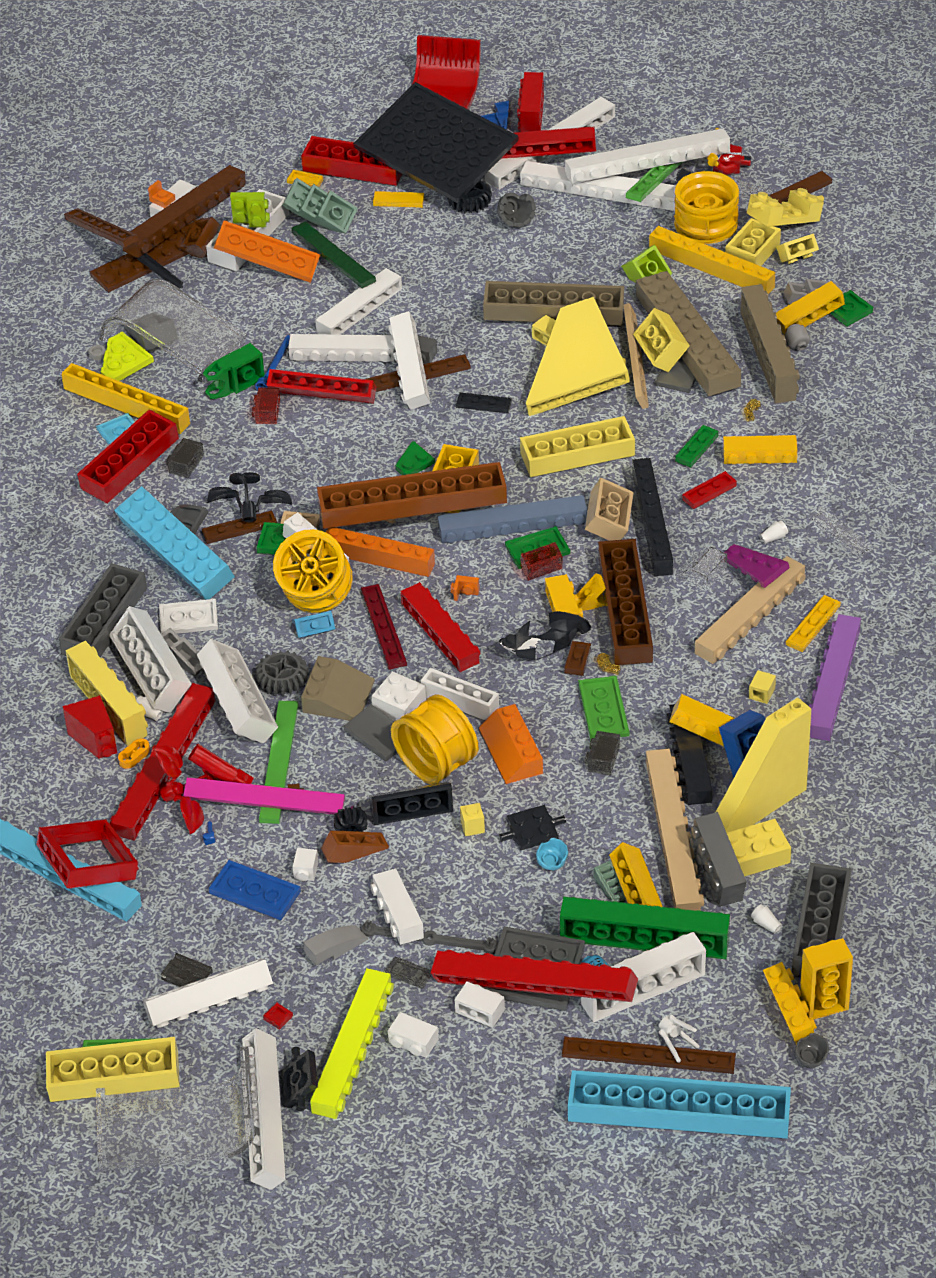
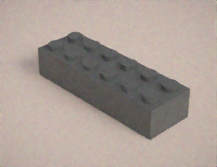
M111 563L60 636L61 654L66 656L67 649L87 641L91 647L94 646L98 656L101 657L112 641L109 636L127 608L129 606L135 607L146 591L145 572Z
M810 862L792 959L793 975L801 976L803 949L824 944L831 940L841 939L852 868Z

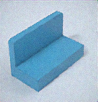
M331 611L292 619L298 638L336 629Z

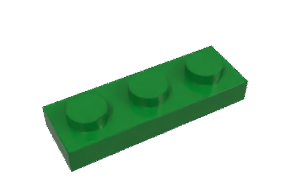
M702 425L675 456V462L691 468L718 438L719 431Z

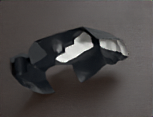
M561 611L549 612L551 629L546 633L529 636L530 621H528L516 634L506 635L505 638H501L498 642L505 649L522 659L537 660V641H555L553 653L568 647L577 632L585 634L590 631L591 625L588 620L579 615Z

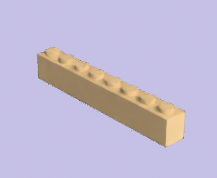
M786 556L783 560L789 563L790 568L766 588H763L760 582H758L695 641V654L712 664L718 659L721 660L730 648L735 647L741 637L744 638L752 627H756L764 616L770 614L774 606H778L787 594L790 595L798 584L804 582L806 577L805 565Z

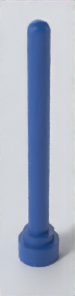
M290 335L285 336L264 377L259 378L256 382L255 388L257 391L268 392L267 380L269 369L276 370L289 346Z

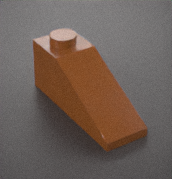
M330 831L321 850L328 862L347 863L388 849L389 845L381 832Z

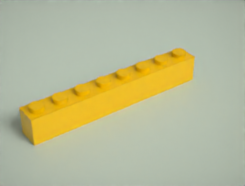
M660 226L649 235V247L655 245L660 254L740 287L762 284L764 291H767L768 294L775 288V272Z
M73 363L61 373L65 390L140 418L150 409L176 423L178 434H181L190 425L189 410L185 406Z

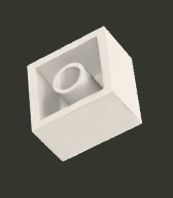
M392 671L371 696L372 705L390 719L396 721L404 714L416 709L421 702L426 700V687L419 682Z

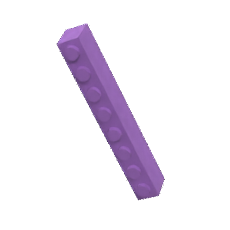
M838 614L837 621L832 623L831 633L833 635L828 637L827 646H829V649L825 648L823 657L825 662H821L820 673L822 674L817 676L816 687L818 688L813 690V704H809L811 708L810 738L826 741L831 739L860 633L861 618Z

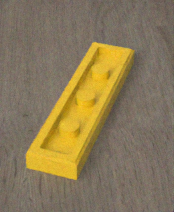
M823 595L786 640V645L803 652L841 606V602Z

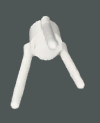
M670 1015L660 1021L659 1028L661 1030L659 1034L664 1038L676 1061L680 1062L681 1059L669 1037L674 1038L680 1035L695 1048H699V1045L681 1031L680 1026L692 1032H696L697 1029L677 1019L674 1015Z

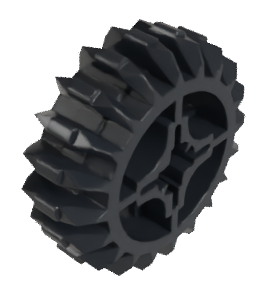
M480 180L458 203L449 198L447 200L449 205L453 207V210L463 211L464 214L467 211L478 213L479 209L484 210V207H488V204L491 203L492 191L489 184H486V181Z

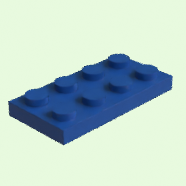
M228 860L209 887V894L278 920L283 919L301 892V887L231 860Z

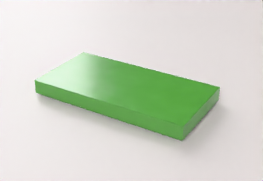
M617 676L578 680L590 741L629 736V728Z

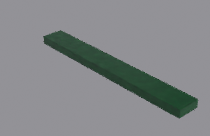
M306 221L291 228L295 236L362 289L376 282V277Z

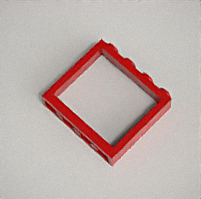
M106 819L39 827L36 845L67 889L136 880V874L139 870L138 861ZM101 840L117 863L76 868L60 845Z

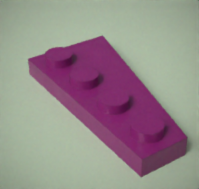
M733 544L722 553L725 562L736 569H741L744 575L748 574L753 581L760 582L763 588H766L790 568L787 561Z

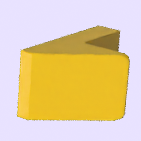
M595 573L577 593L578 608L581 607L582 611L605 606L602 593L606 588L602 575Z

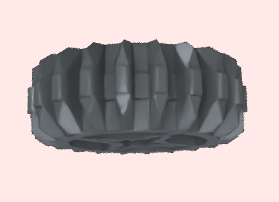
M281 650L279 653L272 652V655L266 654L265 659H260V663L257 664V683L263 691L267 690L268 694L274 692L275 696L278 693L284 696L288 692L291 695L292 690L298 692L299 687H303L304 683L307 682L308 668L306 662L302 659L301 655L297 656L295 652L291 654L288 650L285 653Z

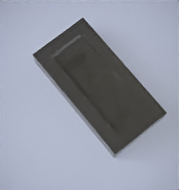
M396 956L385 970V973H390L392 978L420 989L424 988L431 977L430 969Z

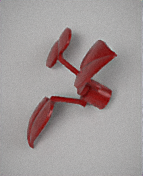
M160 746L154 749L153 752L158 757L164 772L172 778L166 783V786L160 789L161 797L166 802L180 800V809L189 833L193 834L204 822L203 810L196 800L191 801L189 796H182L186 783L174 782L182 773L180 768L183 766V760L179 752L171 746ZM202 769L204 775L197 778L221 781L204 769Z

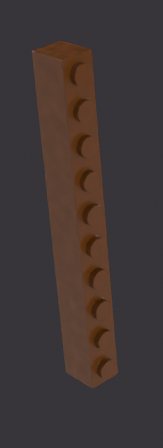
M231 165L227 166L131 230V233L138 235L139 241L126 247L122 246L123 251L139 258L228 198L231 192H237L243 188L246 183L245 171Z

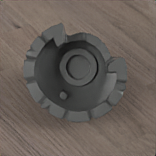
M506 193L499 199L497 206L499 218L511 227H522L529 224L536 210L534 199L530 194L519 196L515 193Z

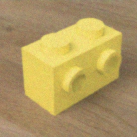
M814 234L776 246L781 262L787 261L788 264L798 261L797 257L800 256L803 259L813 256L812 252L819 250Z

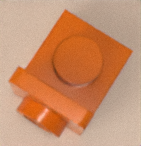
M159 180L148 188L149 200L156 205L166 208L176 200L175 194L162 189V183Z
M457 575L455 583L452 582L451 594L454 595V601H458L460 593L479 595L480 585L479 578Z

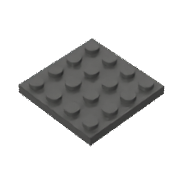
M504 926L495 956L509 955L520 959L522 957H529L533 960L549 959L552 962L569 961L572 964H580L585 941ZM484 988L499 993L501 996H504V1000L562 1011L567 1010L570 996Z

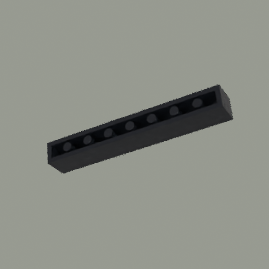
M651 458L632 459V476L654 577L673 575V557Z

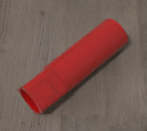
M199 743L193 748L188 757V760L221 781L252 784L254 779L251 775L240 768L234 767Z

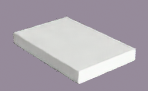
M216 599L159 604L161 634L169 628L176 634L218 630Z

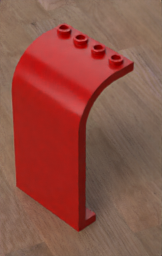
M418 35L416 70L413 83L416 82L469 110L478 87L481 40Z

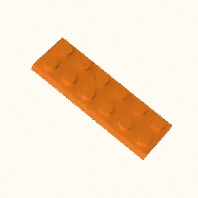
M225 220L214 246V249L310 283L320 257L318 253Z

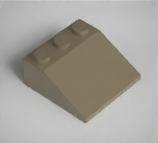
M318 656L301 697L303 713L350 721L364 710L375 679L337 659Z

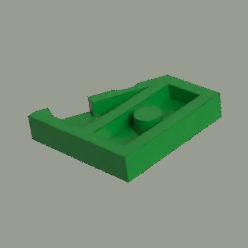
M412 441L395 465V468L401 475L415 474L435 464V458L415 441Z

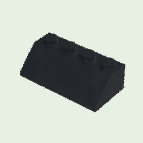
M450 782L369 795L374 826L453 812L452 785Z

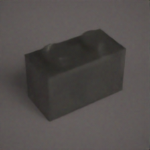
M183 438L176 445L171 456L169 455L166 465L168 466L169 473L189 478L204 456L203 443Z
M597 731L595 738H591L590 752L586 753L585 764H588V772L611 776L620 749V734Z

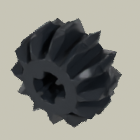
M353 805L348 808L345 806V809H338V813L334 814V828L336 831L363 832V830L367 829L368 825L367 814L361 807L355 808Z

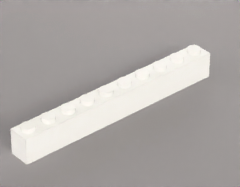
M600 97L548 130L593 126L597 129L615 117V104ZM554 155L500 159L485 174V181L500 190L520 177V172L526 161L543 163Z
M723 128L565 160L566 175L571 184L708 157L710 153L716 155L730 152V137Z
M526 161L520 172L521 185L675 211L676 185L660 183L642 202L627 199L626 192L639 179L613 175L571 184L566 175L565 167Z

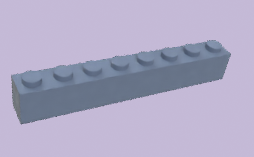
M580 495L438 515V529L441 542L452 543L511 533L544 530L555 526L580 525L586 523L588 510L584 496Z

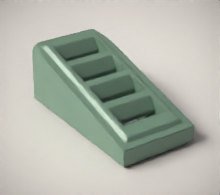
M608 861L594 867V879L611 902L625 901L626 897L612 862ZM622 890L621 893L614 896V893Z

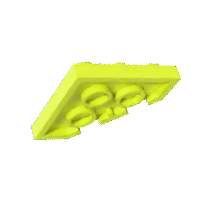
M120 332L108 339L101 374L121 381L153 363L154 358L124 332Z

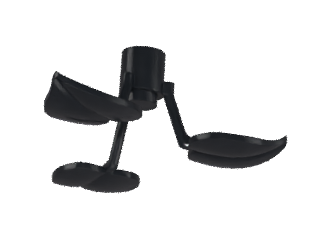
M245 472L243 474L232 473L229 476V481L232 484H244L245 501L243 505L239 498V492L232 490L230 487L212 488L209 490L207 503L219 499L235 497L240 513H242L243 522H254L257 520L256 512H259L261 502L265 504L286 503L292 505L291 496L283 490L265 491L264 495L259 496L256 505L254 501H250L248 484L260 481V475L253 472Z

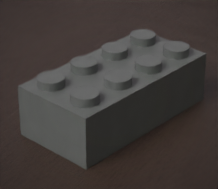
M716 812L695 818L694 825L691 827L692 836L689 840L691 847L696 849L699 866H702L704 869L705 882L711 886L710 892L713 901H717L719 907L743 901L746 879L719 813Z

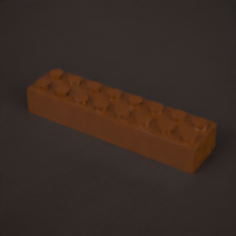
M636 539L598 541V560L600 573L606 588L603 593L614 665L652 663L653 642Z

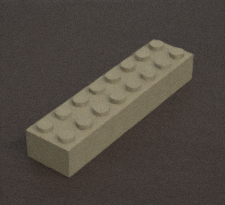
M486 281L483 317L484 320L537 322L547 315L556 320L560 308L594 297L606 325H622L624 286Z
M762 284L741 287L740 313L774 402L777 404L796 401V394L799 393L797 380L800 379L798 369L795 370L794 358L790 357V348L786 347V339L781 334L780 324H777L776 313H773L772 303L768 301V293L764 291Z

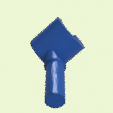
M211 821L207 822V833L202 834L205 845L216 842Z

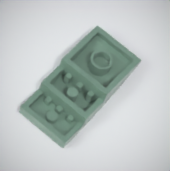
M298 178L294 180L282 204L283 207L317 225L345 234L358 209L331 190L327 193L314 184L310 187Z

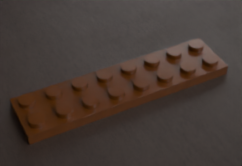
M193 222L146 253L162 266L188 255L179 247ZM127 253L89 272L90 276L109 293L153 271L133 255Z

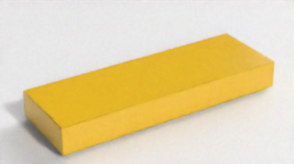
M375 191L373 206L423 208L424 193Z

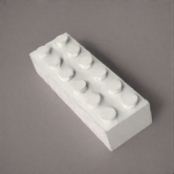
M259 189L257 192H265V199H268L269 207L266 209V212L270 213V222L267 223L266 227H249V223L233 224L270 236L289 215V210L282 206L285 197ZM218 233L206 245L208 262L238 271L247 260L214 249Z
M129 606L109 636L152 708L171 713L190 687L191 682L148 612Z
M210 639L199 651L197 657L206 673V678L210 681L213 691L219 699V704L226 713V718L233 727L232 730L238 736H245L252 741L265 743L278 726L241 653L236 648Z
M692 932L668 943H663L654 949L644 951L635 957L627 958L611 967H629L637 976L638 982L633 1001L625 1002L581 997V1005L594 1023L705 975L706 949L695 933Z

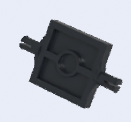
M545 804L507 815L510 831L499 834L501 842L513 838L518 844L520 851L532 848L541 843L548 842L551 838L559 839L555 826L566 823V818L564 815L552 818Z
M295 1046L291 1048L292 1059L290 1063L280 1071L283 1106L292 1108L296 1105V1110L302 1112L306 1109L305 1097L318 1088L315 1052L308 1049L300 1055V1047Z

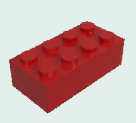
M524 72V78L520 80L517 118H519L518 131H541L544 104V72Z

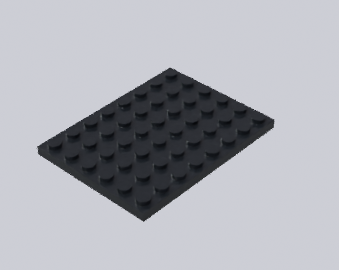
M414 82L353 144L354 148L458 203L519 141V137Z

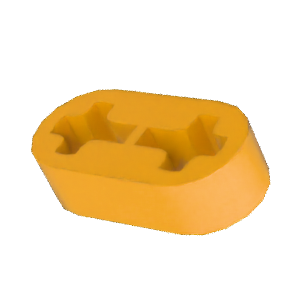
M143 738L133 741L119 753V765L124 769H129L138 764L150 753L149 741Z

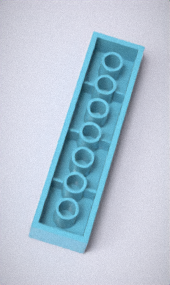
M142 486L114 510L120 520L205 600L212 598L235 577L229 566Z

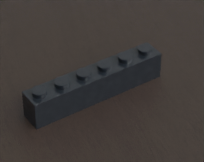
M675 704L669 705V713H666L667 725L671 724L669 736L670 739H674L672 750L673 754H677V757H675L676 768H680L678 772L679 783L684 785L682 786V797L687 798L688 805L712 803V787L700 735L670 722L673 707L675 706Z

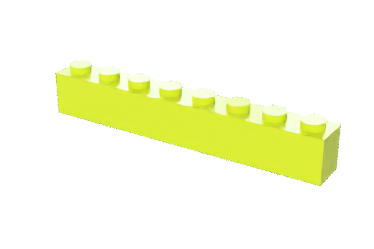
M366 968L319 1079L318 1088L315 1089L311 1098L312 1114L337 1119L339 1112L344 1111L345 1097L351 1094L352 1080L358 1077L359 1063L365 1060L367 1044L370 1045L372 1043L373 1030L378 1028L380 1023L379 1015L381 1011H385L387 1006L386 998L393 992L394 983H391L390 973Z

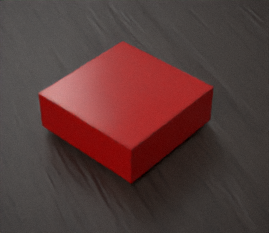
M276 1003L263 1015V1020L280 1030L293 1017V1012Z

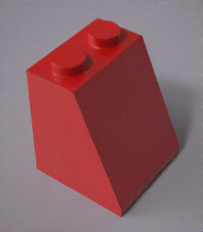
M100 695L62 706L66 730L70 737L98 759L117 754L114 729Z

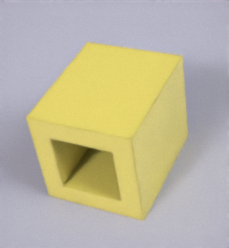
M757 670L749 686V699L767 704L775 690L776 675Z
M480 803L460 806L461 824L465 836L485 833L484 815Z

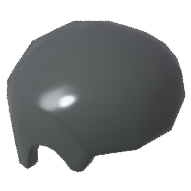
M810 1033L808 1036L801 1038L795 1046L796 1059L804 1067L816 1068L822 1065L829 1052L827 1040L816 1033Z

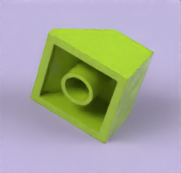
M655 245L644 249L621 266L629 280L635 283L637 279L668 271L670 275L673 274Z

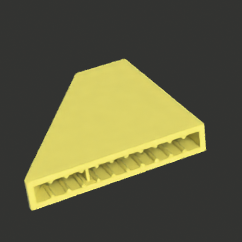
M594 297L560 308L526 401L529 416L630 382L626 365Z
M798 697L766 718L716 812L719 813L726 833L754 825L807 790L811 708Z

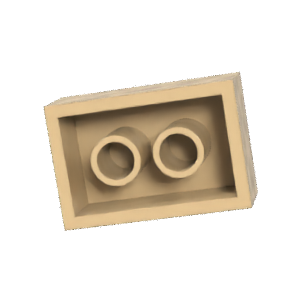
M600 478L590 492L585 530L609 541L621 540L628 532L633 492Z

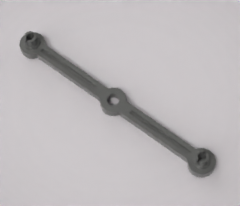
M369 920L365 921L361 927V931L367 937L374 935L393 937L390 928L376 926V924L372 923V921L369 922ZM434 931L424 932L423 939L416 940L428 946L441 944L484 950L485 953L495 954L498 942L491 937L487 938L486 941L438 935Z

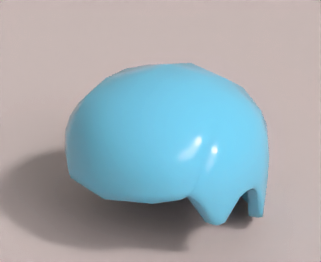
M551 838L548 842L541 843L536 852L537 863L543 869L552 871L563 867L568 857L567 845L557 838Z

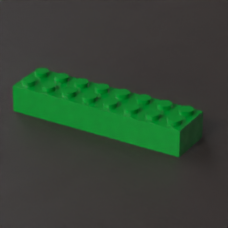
M563 896L560 911V936L584 940L585 944L647 951L663 943L673 941L682 935L694 932L705 947L707 958L727 960L730 914Z

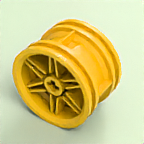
M713 171L695 172L683 177L675 187L674 226L678 234L703 244L718 243L730 238L738 228L739 188L736 182L727 175Z
M314 529L296 532L287 537L275 553L273 560L275 578L289 602L296 608L309 613L326 612L340 605L350 592L353 582L350 563L337 540L330 534ZM332 573L333 577L328 579L329 574ZM296 580H299L298 585L294 584Z
M435 694L430 696L427 700L421 702L416 709L394 721L391 726V737L398 755L407 768L427 784L440 783L453 770L465 765L478 754L477 736L468 718L455 703L442 695Z

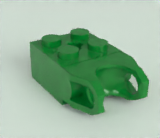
M249 343L214 361L203 372V376L208 381H213L207 387L205 395L210 399H217L232 393L237 394L255 385L258 379L265 375L263 354L254 345ZM215 372V375L210 376L208 373ZM219 389V392L216 394L210 393V391Z

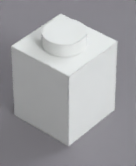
M297 848L293 863L294 879L314 881L318 866L317 850Z

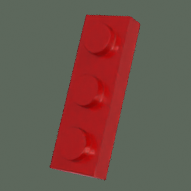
M724 471L683 493L682 500L692 509H695L736 487L737 481Z

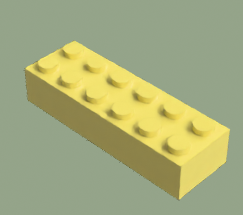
M625 416L520 437V454L529 476L534 477L635 456V438Z
M84 641L67 649L66 656L70 677L88 699L101 696L113 729L128 746L136 739L146 737L148 724L144 717L146 714L145 708L142 704L136 702L132 692L129 693L124 682L117 679L114 670L107 667L106 661L98 656L94 646L91 647L87 641Z
M175 1037L46 1052V1088L50 1102L180 1087L178 1049Z

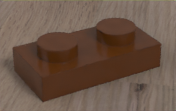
M572 641L564 668L566 674L584 676L591 651V643Z

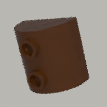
M213 217L195 220L179 248L197 258L207 257L206 245L220 231L219 223Z

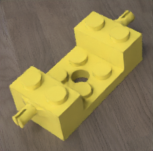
M798 188L797 190L790 191L788 202L780 204L778 200L772 199L767 193L758 192V194L750 195L747 214L767 227L820 221L824 197L822 195H811L806 189Z

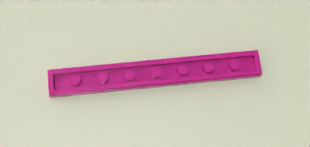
M188 777L184 790V796H189L194 800L333 815L338 813V809H343L345 794Z

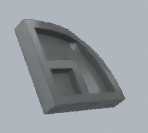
M182 504L178 505L170 513L195 535L207 516L208 511L204 507Z

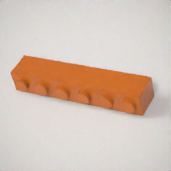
M336 527L328 528L326 531L327 534H330L337 540L343 552L350 560L427 577L430 576L435 566L434 549Z

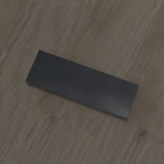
M459 392L456 408L509 414L512 398Z

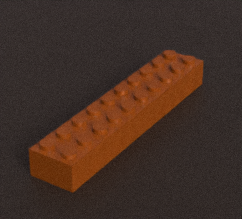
M495 462L317 487V496L323 529L504 504L507 503V487L501 463Z

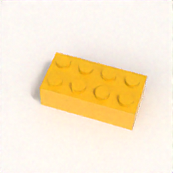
M443 444L432 471L479 465V450ZM461 510L447 511V513L461 512Z
M843 938L803 949L800 986L802 996H800V1001L805 1000L809 1012L806 1014L808 1018L813 1017L815 1020L849 1010L853 956Z

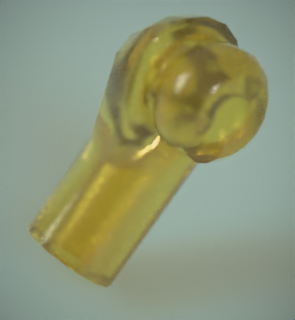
M751 399L743 409L747 422L755 420L753 410H759L758 407H761V403L757 399Z
M600 653L597 656V663L603 672L619 675L621 666L611 664L608 654Z

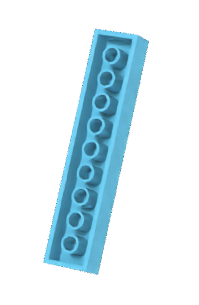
M572 1070L568 1099V1121L788 1139L791 1087Z

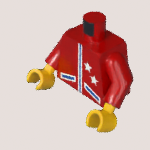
M730 144V152L718 155L710 153L707 157L708 165L713 166V172L724 175L739 174L741 166H751V156H742V147Z

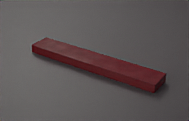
M375 584L361 587V593L388 670L407 666V661L380 585Z

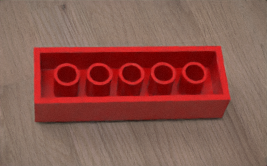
M311 136L301 155L302 169L305 172L397 186L402 176V173L354 148V142Z
M150 409L146 411L77 473L80 489L108 504L179 439L176 423Z

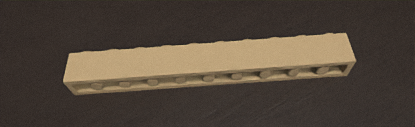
M670 749L646 751V767L674 908L701 911V907L704 906L703 894H699V891H701L700 879L695 876L698 875L697 863L692 861L694 859V849L689 846L691 834L690 831H686L688 819L687 816H683L685 804L684 801H680L682 790L681 786H677L679 775L678 771H674V768H676L675 756H671Z

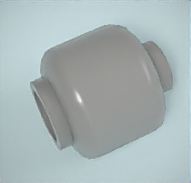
M793 324L787 328L785 339L789 347L798 351L806 349L810 342L807 329L799 324Z

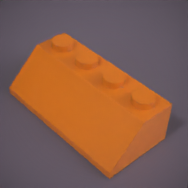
M516 704L496 709L479 727V731L505 784L543 774V758Z

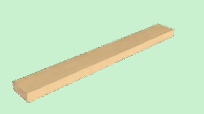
M627 303L623 306L635 395L642 409L648 408L649 403L641 346L633 335L638 329L637 317L631 304Z

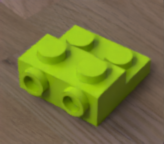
M231 192L233 223H249V227H266L267 223L270 222V213L266 212L269 203L268 199H265V192Z

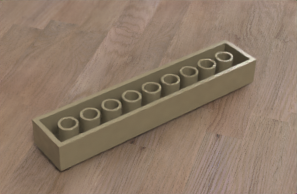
M668 271L637 279L636 297L647 313L650 314L656 308L669 314L690 345L681 358L707 395L712 396L741 387V369Z

